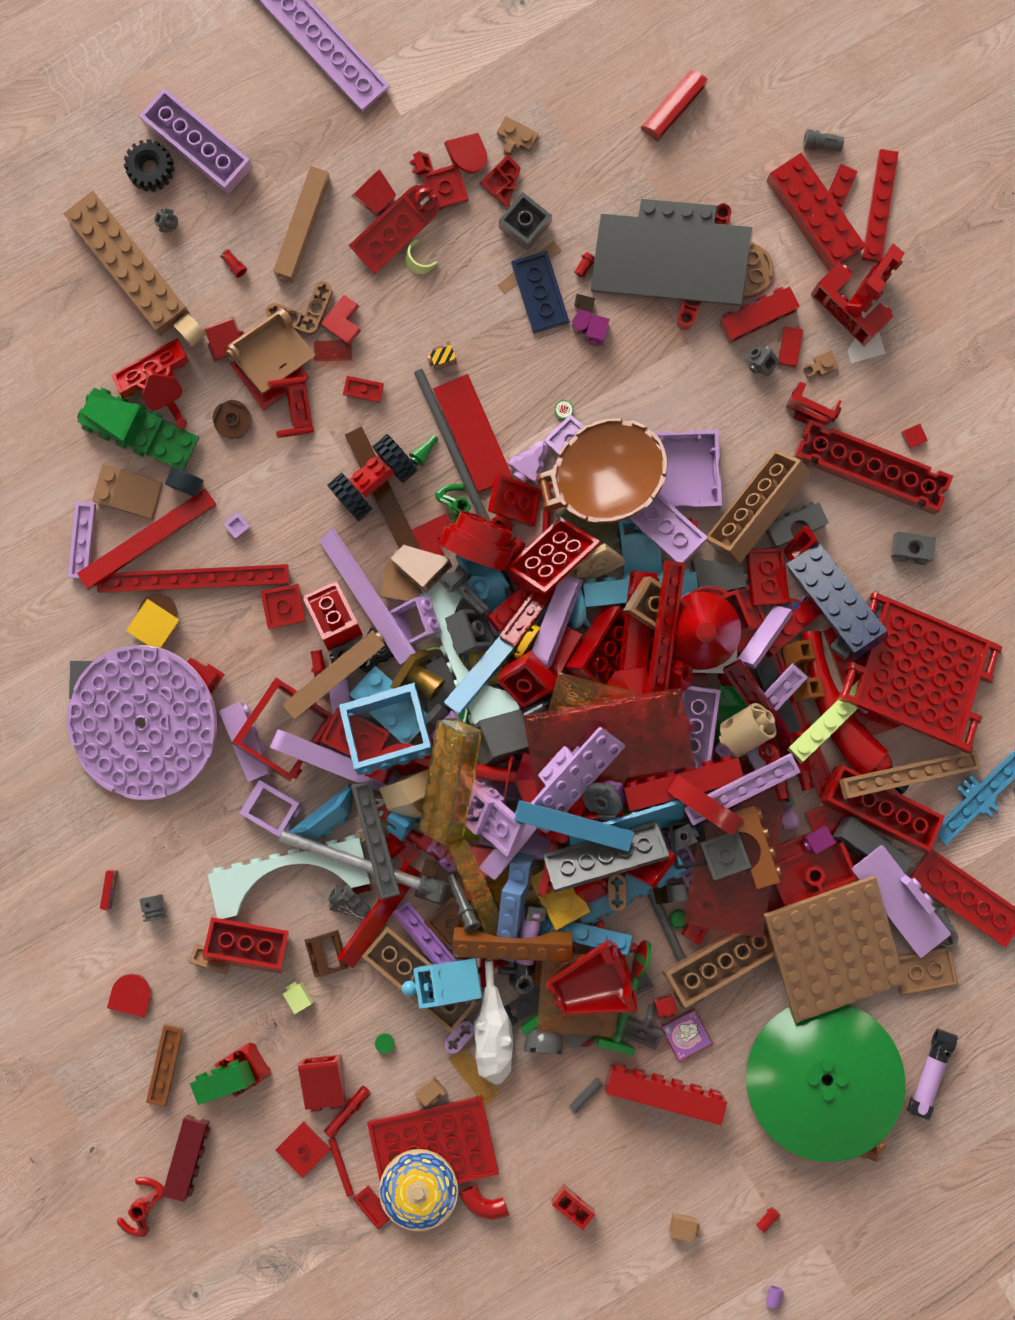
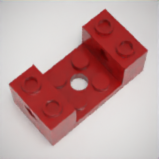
M839 262L817 283L811 295L865 347L888 324L894 315L888 306L881 303L865 318L862 317V313L857 317L845 307L849 301L839 292L847 285L853 275L846 265H842Z

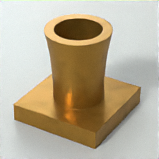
M423 649L409 655L390 687L395 689L414 683L417 689L429 701H432L442 690L446 679L423 667L430 654Z

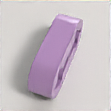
M466 1019L463 1020L453 1033L448 1035L444 1046L449 1053L460 1051L473 1036V1022ZM469 1024V1030L471 1032H465L463 1036H461L460 1033L463 1030L461 1026H467ZM457 1037L460 1038L457 1041V1048L449 1047V1040L454 1041Z

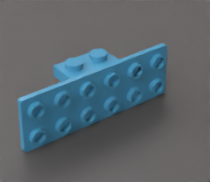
M671 800L667 804L652 806L640 812L635 811L624 817H615L604 823L630 829L657 821L659 829L668 827L671 822L684 820V803L680 800ZM569 835L570 846L588 841Z

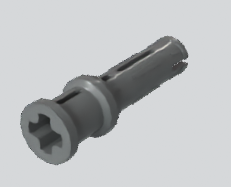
M454 874L447 878V881L459 908L458 915L462 918L465 925L464 931H475L481 926L480 921L475 916V908L468 901L459 875L455 874L454 877Z

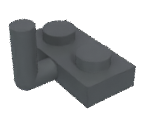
M648 1005L643 1022L628 1016L623 1030V1036L656 1050L664 1033L663 1030L650 1025L654 1017L655 1005Z

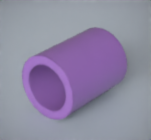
M770 1286L766 1305L779 1309L784 1290L776 1286Z

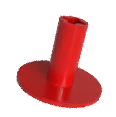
M511 755L508 769L477 764L475 778L506 783L504 798H506L508 785L514 784L516 771L511 770L513 755Z

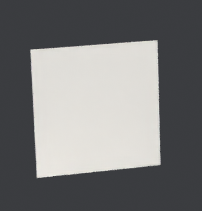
M880 333L865 347L857 339H854L847 350L851 363L886 354Z

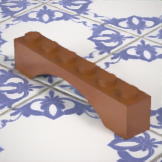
M454 927L453 957L572 962V932L552 931L530 938H504L479 930L465 932L464 928Z

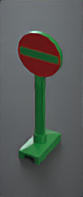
M647 940L641 941L638 945L639 949L635 952L632 963L633 981L631 983L632 990H635V992L638 979L645 974L651 957V943ZM629 1012L619 1014L615 1029L612 1031L610 1038L598 1034L594 1035L593 1042L597 1043V1047L634 1056L636 1049L630 1043L622 1041L623 1030Z

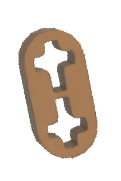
M621 873L611 876L608 881L609 906L614 911L623 910L627 904V880ZM616 877L623 881L619 885V890H616V884L612 883ZM616 894H619V899L623 901L619 907L616 906V903H613V900L616 899Z

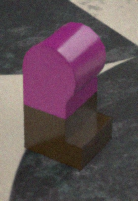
M580 294L576 295L574 306L579 308L572 322V329L575 333L583 334L587 331L595 298Z

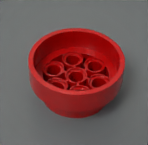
M460 511L456 522L445 524L438 541L441 546L463 558L500 571L507 570V566L513 556L511 547L508 545L512 531L498 523L467 511Z

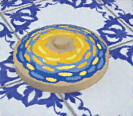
M413 1149L403 1152L387 1165L382 1174L379 1186L380 1202L386 1215L396 1225L410 1231L433 1229L442 1224L454 1210L458 1197L456 1174L446 1159L433 1151Z

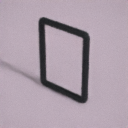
M690 819L669 823L672 852L676 856L673 826L691 823ZM701 821L699 822L701 842H705L703 822ZM705 855L704 861L678 865V859L674 861L676 869L707 864Z

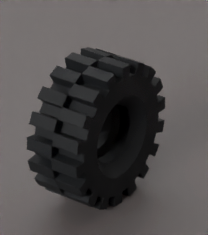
M146 139L147 143H144L143 140H140V145L136 146L134 143L132 145L133 150H127L128 156L124 157L126 162L124 163L125 172L137 188L141 189L142 187L147 192L148 189L155 192L156 187L161 190L164 183L166 186L169 184L168 178H173L174 162L165 146L160 145L158 141L152 143L151 139ZM148 160H153L157 164L156 169L150 173L143 171V164Z

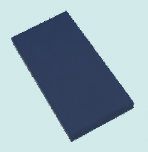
M544 251L511 261L533 334L568 324L569 318L548 252Z

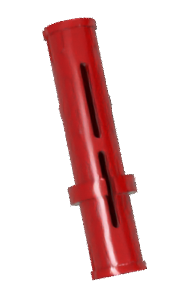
M362 1085L356 1094L347 1100L345 1107L324 1129V1133L328 1137L333 1139L351 1116L361 1109L363 1102L371 1095L370 1090Z

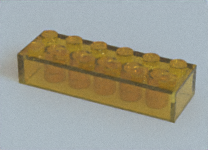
M456 718L437 721L419 826L420 832L445 846L463 842L482 735L481 730Z

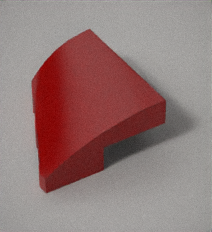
M507 154L479 184L507 208L511 203L510 199L515 190L516 180L521 167Z

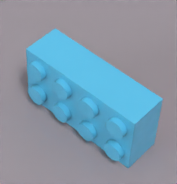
M374 666L349 695L357 700L393 689L390 687L393 681ZM412 699L369 711L401 743L410 744L421 733Z

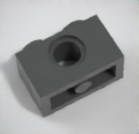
M898 531L893 537L891 557H896V560L901 562L914 560L915 564L926 565V563L933 561L936 538ZM910 544L917 548L916 554L910 552Z

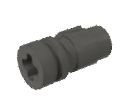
M812 129L806 130L803 140V148L810 149L812 147L813 150L819 148L826 151L841 152L844 145V137L828 133L823 134L818 130L814 132Z

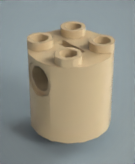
M753 703L721 723V736H719V740L723 746H727L733 752L735 757L740 758L775 737L776 726L774 716L760 704Z

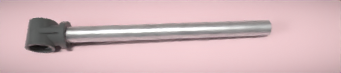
M284 830L281 833L280 842L374 874L370 860ZM394 869L397 883L417 889V894L423 893L426 898L432 901L443 903L449 883L437 878L427 879L425 875H422V878H418Z

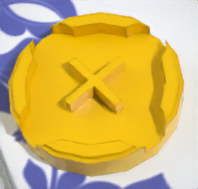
M536 624L531 627L533 632H527L518 646L517 651L519 653L514 655L516 659L529 652L540 630V627Z

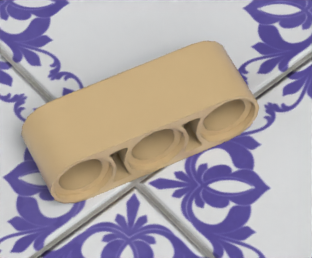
M187 312L172 324L191 346L206 335L202 327Z

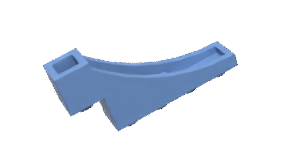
M518 851L510 862L509 879L501 893L497 929L498 937L518 938L527 893L534 873L536 855ZM502 959V960L514 962V960H511V959Z

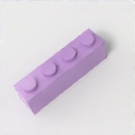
M238 702L219 710L231 742L251 714L248 705H244L243 702ZM254 723L242 743L265 757L263 751L266 748L263 741L258 740L256 735L258 728ZM233 745L248 782H253L272 774L271 769Z

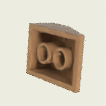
M102 464L92 501L97 505L152 519L162 482Z

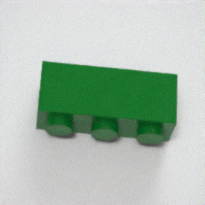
M237 1059L228 1063L226 1068L219 1066L212 1069L210 1074L203 1072L196 1075V1080L189 1084L198 1106L245 1089L255 1083L247 1060L239 1062Z

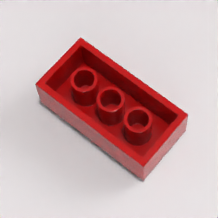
M211 917L202 956L205 961L281 974L289 931Z

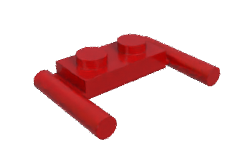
M305 376L268 381L270 389L287 386L286 393L291 423L294 426L292 429L276 431L277 438L314 433Z

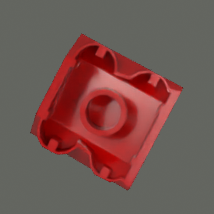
M247 1043L215 1064V1067L223 1066V1068H226L228 1063L237 1059L239 1062L247 1060L255 1083L245 1089L232 1093L234 1097L241 1095L270 1076V1067L267 1066L254 1043Z

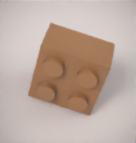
M649 576L642 578L623 611L655 631L662 584Z

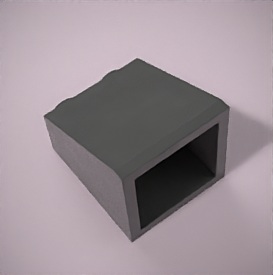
M521 709L479 720L468 735L478 764L487 766L511 758V755L515 757L528 752L535 745L533 734L528 729L527 720L522 714Z

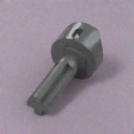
M460 565L457 566L454 572L445 573L439 582L449 593L458 590L481 616L488 611L489 608L465 583L468 574Z

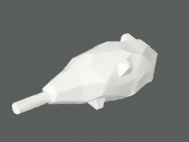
M486 960V987L482 996L481 1009L474 1020L475 1057L479 1076L489 1083L496 1085L501 1084L511 1072L513 1034L512 1024L503 1007L498 987L494 986L493 960Z

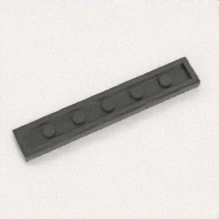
M369 780L351 785L380 898L382 900L400 895L371 782Z

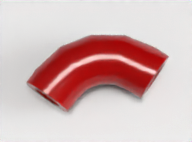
M477 1185L470 1186L459 1192L467 1209L479 1218L496 1220L510 1216L503 1197L494 1200L486 1199L481 1195Z

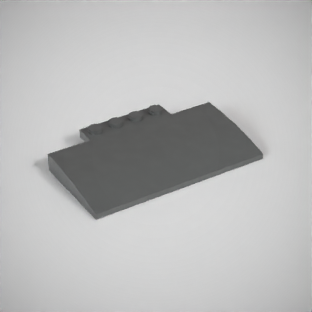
M641 199L638 217L601 214L591 291L742 306L753 234L752 227L715 224L717 205Z

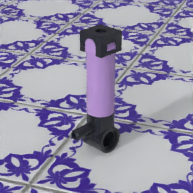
M525 902L519 938L539 936L541 922L545 921L547 908L539 903ZM515 960L514 967H499L498 973L500 975H510V985L519 993L527 994L534 986L532 973L535 960ZM524 978L523 982L519 985V981Z
M939 1028L935 1030L931 1040L932 1047L914 1097L910 1098L906 1109L911 1114L930 1121L934 1110L932 1105L947 1062L957 1045V1035Z

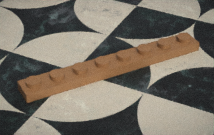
M973 750L971 754L963 752L849 777L839 781L843 797L848 799L981 769L977 752Z

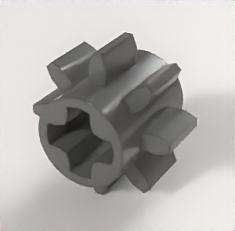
M165 208V210L161 209L160 212L156 213L154 223L159 227L160 232L168 233L177 228L178 217L173 215L174 210Z

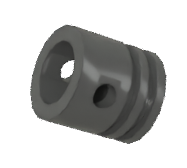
M163 894L139 899L141 911L144 912L142 917H145L143 922L167 917V915H164L166 910L163 909L165 908Z

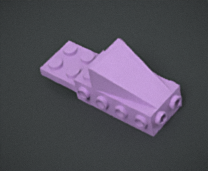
M456 755L452 758H438L435 769L432 772L439 789L434 798L475 835L482 834L505 856H513L526 824L514 821L515 813L503 804L505 801L503 796L506 783L475 778L476 771L464 764Z

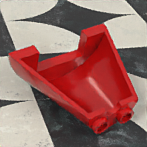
M611 940L605 941L546 982L549 993L552 992L556 996L554 997V1002L557 1009L560 1008L563 1015L637 1011L636 992L632 990L631 981L633 980L628 965L617 944Z

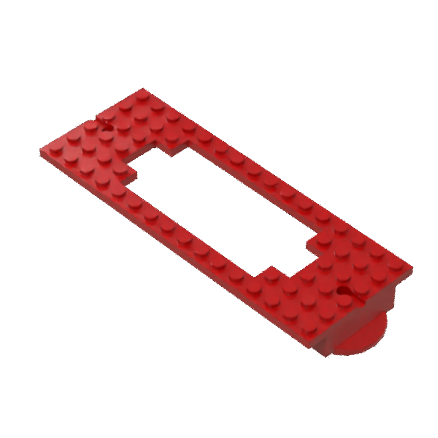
M706 586L690 592L714 593L727 600L733 606L741 625V637L737 647V653L740 656L766 619L761 606H752L750 587L747 586L740 590L736 589L727 592L720 587ZM651 629V636L654 639L655 631ZM780 650L772 656L766 652L760 662L773 658L778 673L781 676L787 668ZM692 673L693 684L691 686L703 688L710 685L706 673ZM671 690L678 707L680 693ZM792 694L789 697V701L801 728L797 732L805 733L811 727L802 703H795ZM819 746L808 757L811 765L809 773L820 799L831 772ZM712 748L711 760L714 763L721 761L719 754ZM821 802L822 806L805 812L812 831L778 845L771 828L768 827L767 831L770 839L767 840L769 847L774 849L776 858L773 861L775 867H780L783 877L779 878V883L757 889L751 869L759 862L761 856L760 845L752 835L742 833L744 848L751 864V868L745 871L763 914L858 880V877L852 871V867L863 859L847 849L843 842L835 840V844L817 854L808 853L803 846L805 841L802 837L821 826H827L833 837L842 818L849 817L848 815ZM739 803L728 808L732 812L742 810ZM814 870L815 877L811 880L810 873Z

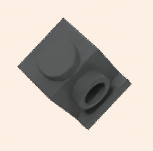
M692 823L673 830L676 851L700 841V831ZM682 833L687 834L686 840H683Z

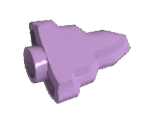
M541 441L535 444L530 451H523L518 457L514 456L507 463L515 471L513 476L517 480L524 483L530 481L537 486L539 485L536 476L542 473L545 468L543 460L547 456L548 444Z

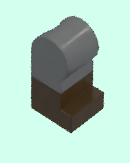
M669 883L661 888H657V886L655 889L653 888L656 904L688 900L686 883Z

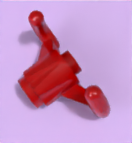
M138 1177L135 1179V1184L151 1186L155 1189V1192L146 1198L140 1197L136 1199L128 1210V1215L132 1221L137 1223V1229L127 1224L123 1218H118L117 1224L130 1235L144 1237L149 1232L147 1218L154 1203L164 1197L162 1196L164 1186L154 1179Z

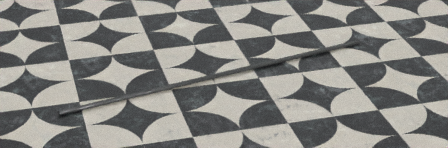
M419 369L414 374L476 513L490 520L423 369ZM508 570L503 571L513 593L519 585L512 582ZM566 701L563 707L575 711L574 706ZM651 888V893L648 894L649 900L677 962L686 958L663 905L656 904L654 890Z

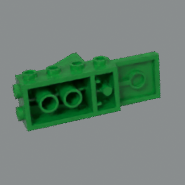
M93 387L92 391L88 392L84 408L79 410L77 415V422L82 425L81 429L89 433L94 431L99 434L98 437L106 441L114 440L117 446L124 449L129 447L133 449V453L141 457L146 455L182 471L185 470L200 439L199 436L162 419L163 416L155 411L149 413L145 411V407L137 403H128L129 400L123 399L120 395L117 398L112 396L111 392L101 387L99 390Z

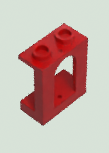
M799 382L793 390L786 408L810 417L825 426L830 422H834L842 410L839 407L842 401L839 400L832 409H829L803 397L802 394L807 384Z

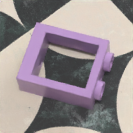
M429 595L415 597L389 611L411 646L441 632ZM417 607L426 632L413 638L405 613Z
M259 780L241 809L240 814L280 837L283 830L289 832L292 827L289 823L293 817H298L302 808H300L301 802L269 783ZM265 789L292 804L279 829L251 814Z

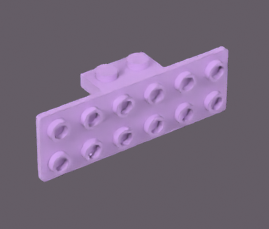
M599 727L575 754L564 746L539 773L538 776L546 787L531 803L567 812L625 748V745L606 730ZM537 827L545 833H548L550 831L544 828Z
M880 845L852 867V871L859 880L873 875L877 878L886 915L920 958L951 935L935 914V909L931 905L933 900L927 893L923 894L920 891V888H922L920 883L915 878H909L902 871L883 845Z

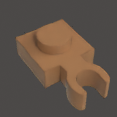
M831 350L813 359L815 364H807L803 370L806 368L812 370V373L806 376L807 378L812 377L816 372H819L821 377L837 370L839 366Z

